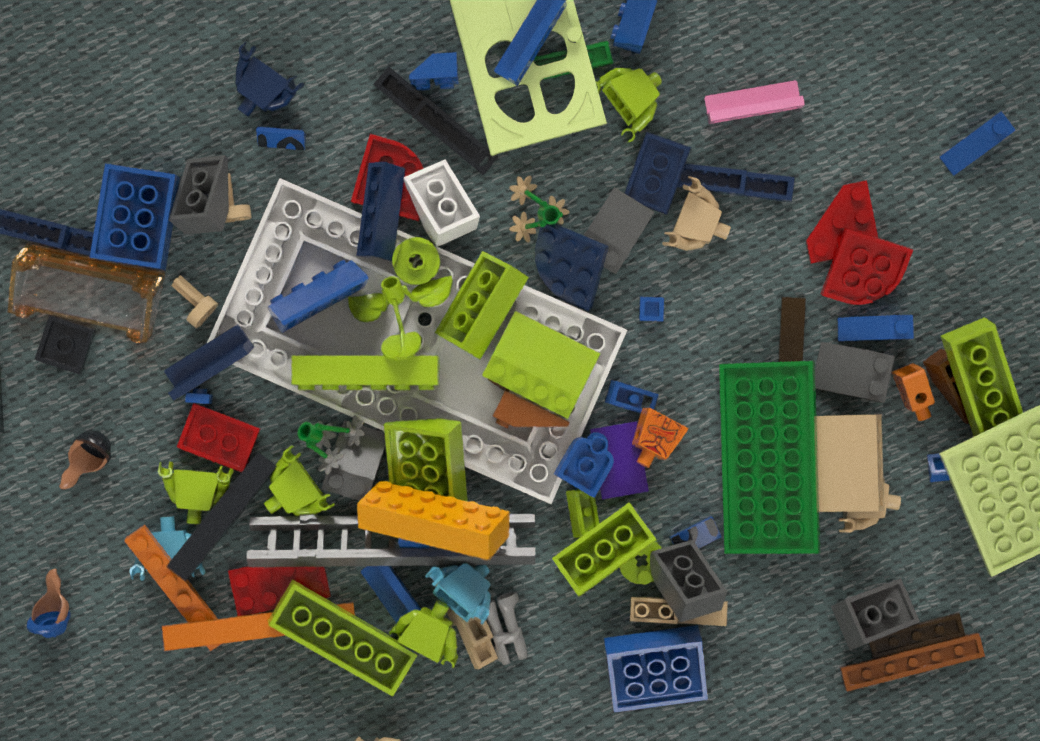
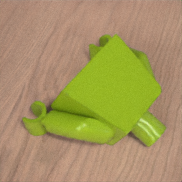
M614 68L601 76L598 82H595L598 93L600 94L601 87L604 86L602 91L628 126L633 125L631 128L624 129L621 134L622 136L626 131H631L633 137L628 142H632L635 139V133L637 131L640 132L654 117L657 108L655 99L660 95L656 87L662 83V80L656 72L647 76L643 69L640 68L634 71L631 68Z
M291 445L283 452V456L276 463L277 467L270 477L272 484L269 488L274 496L264 502L268 511L273 514L283 507L288 514L293 513L296 516H300V514H317L334 507V503L329 505L326 501L330 494L323 495L301 462L296 460L301 456V453L299 452L296 456L291 453V449L294 447Z
M169 461L168 469L163 468L162 462H160L158 474L162 477L164 487L171 501L176 504V507L188 509L187 523L200 524L202 511H211L229 489L230 478L233 474V469L231 468L228 474L222 471L223 466H220L217 473L176 469L173 473V462Z
M437 600L432 610L427 607H423L420 611L412 610L400 617L398 622L389 631L390 635L393 632L399 636L397 642L436 663L442 659V665L445 664V661H449L452 664L451 668L455 667L458 660L456 631L452 628L453 622L445 617L449 609V605Z

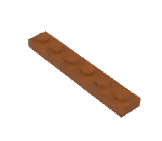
M973 633L932 645L840 667L845 690L851 691L985 657L980 634Z

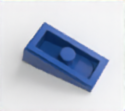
M611 380L605 403L641 414L644 395L652 397L650 408L654 410L659 394Z

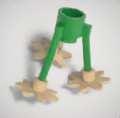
M518 176V186L512 185L509 187L510 190L515 192L511 196L512 201L519 198V203L523 205L527 197L540 205L537 213L538 222H535L534 218L527 220L525 212H522L520 219L516 216L512 217L516 225L510 227L509 230L517 232L516 241H520L523 237L526 242H530L529 233L536 234L534 228L545 227L546 224H555L557 222L563 224L562 216L569 214V210L562 208L565 203L564 199L556 203L555 198L550 196L549 204H547L546 201L531 193L532 190L537 188L536 184H530L531 176H527L524 181Z

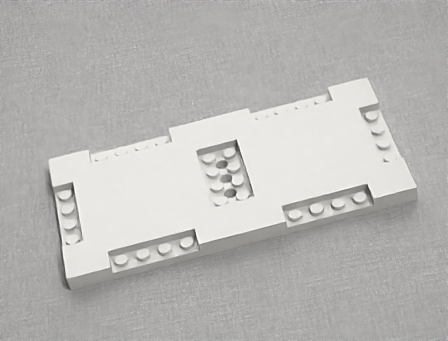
M280 178L208 342L233 326L240 325L254 345V348L248 355L232 365L351 417L356 415L358 420H363L365 423L383 431L384 423L438 418L461 421L465 467L552 504L562 481L561 478L553 473L571 442L575 438L581 437L627 330L524 285L482 358L478 359L434 333L475 265L471 261L436 247L440 257V267L436 276L431 280L452 276L453 282L448 298L437 306L423 307L419 301L413 302L405 294L404 301L398 305L405 334L417 332L422 338L421 347L413 356L440 357V386H434V390H419V386H410V390H395V386H387V390H370V386H363V390H346V386H339V390H322V386H315V390H298V385H292V356H384L381 350L384 340L392 335H400L394 307L389 303L387 311L382 312L377 320L360 322L353 317L347 297L281 333L268 311V306L271 305L270 300L280 294L284 297L291 294V289L300 283L307 285L313 282L312 277L322 271L325 274L333 271L332 266L342 260H345L346 263L352 260L369 278L365 288L351 295L354 297L371 293H382V281L387 277H398V275L395 273L392 261L356 256L361 213ZM397 230L395 249L401 242L413 236ZM420 255L410 258L409 262L413 263V268L423 264V261L420 260ZM399 278L401 285H406L410 293L418 286L407 284ZM515 311L600 353L568 419L509 390L510 393L570 422L568 427H513L509 425L507 429L495 423L497 418L493 417V414L505 391L491 383L482 374ZM429 313L431 315L432 321L428 326L419 324L418 317L420 314Z

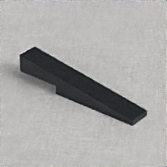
M389 66L373 84L375 88L482 175L487 172L498 158L496 155L491 156L489 149ZM488 155L487 164L484 166H479Z
M258 452L167 564L166 568L186 582L246 510L247 505L267 483L277 466Z

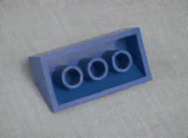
M627 0V3L622 2L618 16L622 17L620 25H614L611 39H614L613 46L640 54L657 0Z

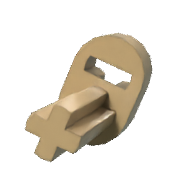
M228 173L229 212L225 223L251 219L250 205H234L231 175Z
M180 275L173 281L174 283L171 286L195 307L188 315L187 321L195 328H198L217 308L218 303L210 296H203Z

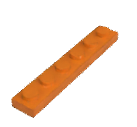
M143 525L125 538V543L188 623L218 619L188 579L185 582L166 568L172 559L146 525ZM221 644L208 645L207 647L212 651Z

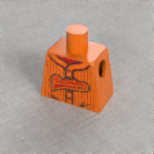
M912 363L892 371L905 407L915 412L918 421L929 419L931 413L928 406L933 405L935 401L925 370ZM919 393L921 398L915 400L916 395Z
M650 407L643 408L632 441L633 446L642 450L636 462L649 468L654 457L666 460L683 438L688 428Z

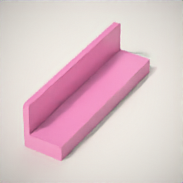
M797 81L705 96L709 124L799 109L805 105L803 96L799 95Z

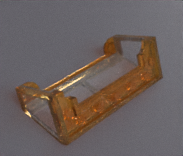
M26 244L12 260L7 313L27 318L35 312L123 330L126 331V336L131 341L147 343L153 332L165 273Z

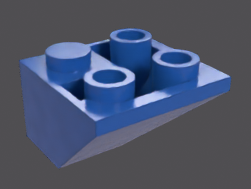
M457 53L432 54L409 74L411 85L416 87V90H430V79H434L435 85H440V89L454 88V84H459Z

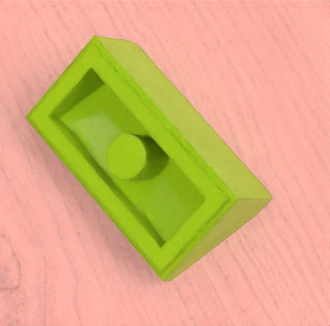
M579 489L566 491L573 538L582 537L599 525L596 500Z

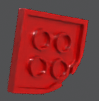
M370 134L351 203L363 206L369 163L388 162L405 168L404 177L424 169L422 163L415 153L405 145L391 139ZM404 182L399 216L419 222V215Z
M845 227L821 295L854 305L873 303V301L884 295L890 294L900 283L913 249Z

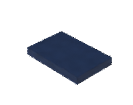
M646 132L625 194L649 209L668 215L691 147Z

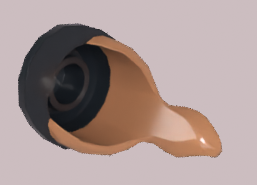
M86 431L74 439L68 452L70 465L62 474L60 489L73 487L81 474L98 471L111 460V444L107 436L99 431Z

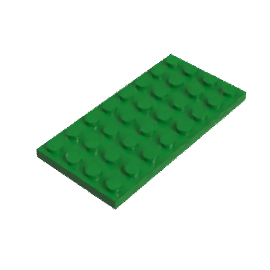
M815 361L719 364L725 554H819L820 528Z

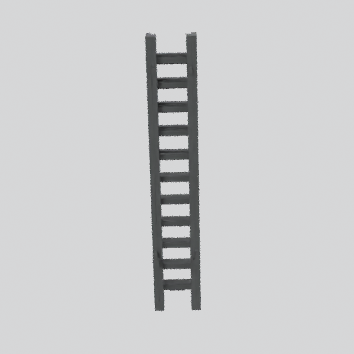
M300 514V516L250 517L249 521L250 531H270L267 550H247L249 567L462 565L464 563L469 565L535 564V547L516 548V528H535V514H509L507 548L506 546H501L490 560L441 548L396 549V537L389 536V549H372V531L368 530L365 531V549H348L349 530H364L358 528V516ZM294 530L293 550H277L278 531ZM302 530H318L317 550H301ZM325 530H342L341 549H324Z

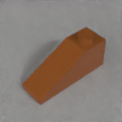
M506 390L493 414V417L497 418L495 423L507 429L509 425L513 427H568L570 423Z

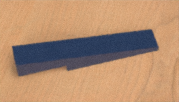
M686 164L678 184V188H683V185L690 187L692 180L688 177L691 176L699 179L701 185L710 192L792 203L795 177Z
M0 209V234L90 256L93 232Z

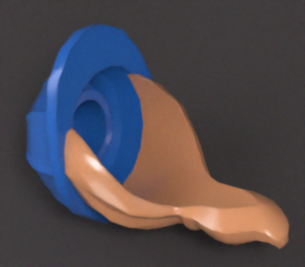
M55 568L50 570L46 576L47 593L35 604L32 616L27 622V630L29 632L39 634L45 638L56 637L64 633L71 617L68 601L61 595V579L57 575V569Z

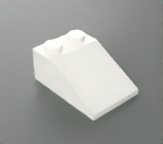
M442 160L404 177L403 180L422 225L435 248L477 229L480 215L446 160Z

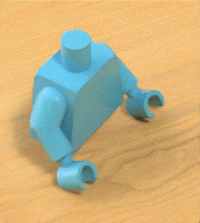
M174 516L160 517L161 531L151 533L172 559L192 534L187 533V530H175ZM137 557L134 566L130 568V576L133 580L135 573H141L140 579L143 581L145 579V567ZM201 563L197 569L200 568L201 574L204 575L205 569Z
M467 563L462 564L460 567L457 565L440 569L433 567L425 575L426 578L430 577L434 581L432 585L436 586L433 594L449 605V608L463 620L468 622L470 618L477 617L481 620V624H484L490 614L491 594L488 591L491 584L485 579L489 573L486 565H476L474 569Z

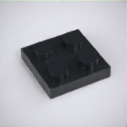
M49 315L34 360L81 375L96 330Z

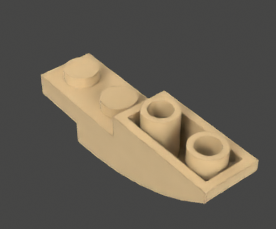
M449 608L447 611L448 617L453 622V626H457L474 669H480L498 659L490 640L493 638L487 622L485 621L482 625L481 620L477 617L470 618L466 622Z
M631 597L630 621L680 623L664 597ZM724 601L723 608L720 611L681 623L727 626L728 601Z

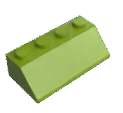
M482 251L434 333L476 358L481 359L529 277L513 266Z
M628 503L552 559L580 597L657 540L632 505Z

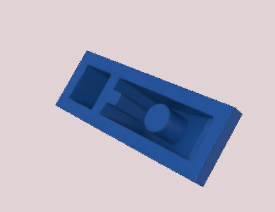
M1001 111L939 158L954 176L1013 133L1015 128Z
M913 315L837 318L838 341L914 339Z

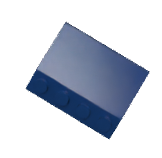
M105 164L90 258L166 271L173 224L169 221V217L181 178L175 174Z
M342 260L332 266L333 271L327 274L322 271L313 276V282L307 285L300 283L291 289V294L285 297L280 294L271 299L268 311L280 332L284 333L365 288L369 280L367 274L352 260L347 263L345 260Z
M698 625L604 638L614 713L708 700L703 646Z

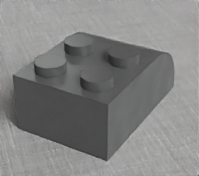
M693 540L651 551L650 569L654 582L680 623L722 610L727 590Z

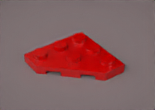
M867 180L846 184L841 187L806 240L810 264L833 260L845 227L878 237Z

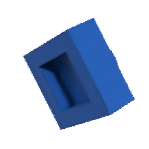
M640 297L639 321L663 322L664 298Z
M193 389V393H186L185 402L212 404L213 395L207 394V389Z

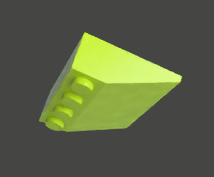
M515 311L482 376L568 419L600 353Z
M438 418L384 423L388 474L391 484L409 486L421 491H431L434 494L446 497L452 496L468 502L461 421Z

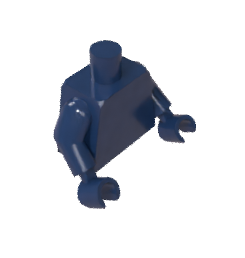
M244 42L239 47L240 56L236 66L235 85L237 86L236 91L245 99L237 109L249 117L256 106L264 112L268 110L275 111L287 106L295 96L296 91L304 87V83L302 82L296 86L294 80L297 76L286 80L253 56L251 59L250 56L256 52V47L253 46L250 52H248L245 48L247 42Z

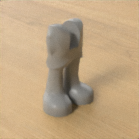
M517 592L507 593L497 598L498 606L502 612L508 632H503L495 599L493 598L490 599V614L486 619L493 635L498 661L503 665L511 663L506 645L513 642L519 660L527 658L525 640L521 627H518L514 607L519 601Z

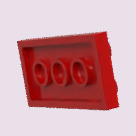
M247 566L228 571L238 616L274 610L292 579L324 598L331 597L325 567Z

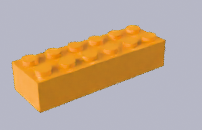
M379 481L357 503L358 528L486 560H490L509 537V511L501 510L498 507L480 505L472 501L459 500L452 496L446 497L434 494L431 491H421L409 486L395 485L388 481Z

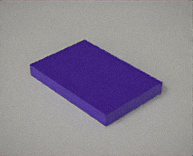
M637 421L590 429V434L598 432L605 435L608 440L607 451L614 458L613 466L600 487L602 499L649 491L645 467L636 462L642 450L632 445Z

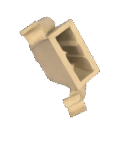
M691 176L688 178L692 180V185L690 187L683 185V188L692 193L689 192L687 194L673 232L664 233L669 235V242H662L664 246H673L685 251L704 247L705 244L710 243L713 235L726 240L731 226L718 222L722 211L719 210L718 202L710 191L701 185L699 179Z
M884 480V511L844 512V518H839V521H843L845 527L844 529H839V532L851 533L854 530H863L877 524L879 518H885L886 508L899 510L901 496L888 494L889 485L885 484Z

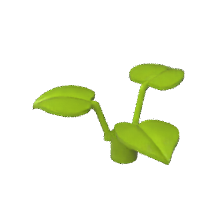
M452 276L431 280L428 283L416 286L410 293L406 285H401L398 277H387L381 283L382 293H371L356 297L349 296V308L356 320L371 322L377 320L382 312L387 311L389 303L393 305L400 335H392L385 339L381 350L388 359H407L418 352L421 347V338L417 332L405 334L398 305L404 301L406 294L413 302L419 301L423 307L437 306L448 298L453 278Z

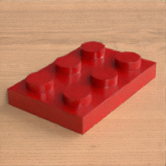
M193 403L177 448L242 472L247 466L261 428Z

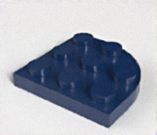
M546 224L545 227H540L536 242V267L544 284L554 295L572 305L589 311L594 303L609 246L557 224Z

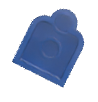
M594 432L587 438H575L553 474L595 498L614 463L613 455L607 451L608 440L605 435Z

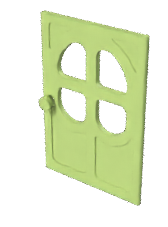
M450 0L491 156L607 124L574 0H566L567 6L552 31L560 34L565 41L568 52L566 58L542 66H537L533 61L519 85L524 84L528 86L535 111L534 118L526 123H520L511 119L497 105L495 94L500 90L516 85L503 77L492 78L487 72L485 57L490 48L502 41L512 42L537 0ZM570 72L575 77L573 97L563 112L551 114L546 109L540 81L547 77Z

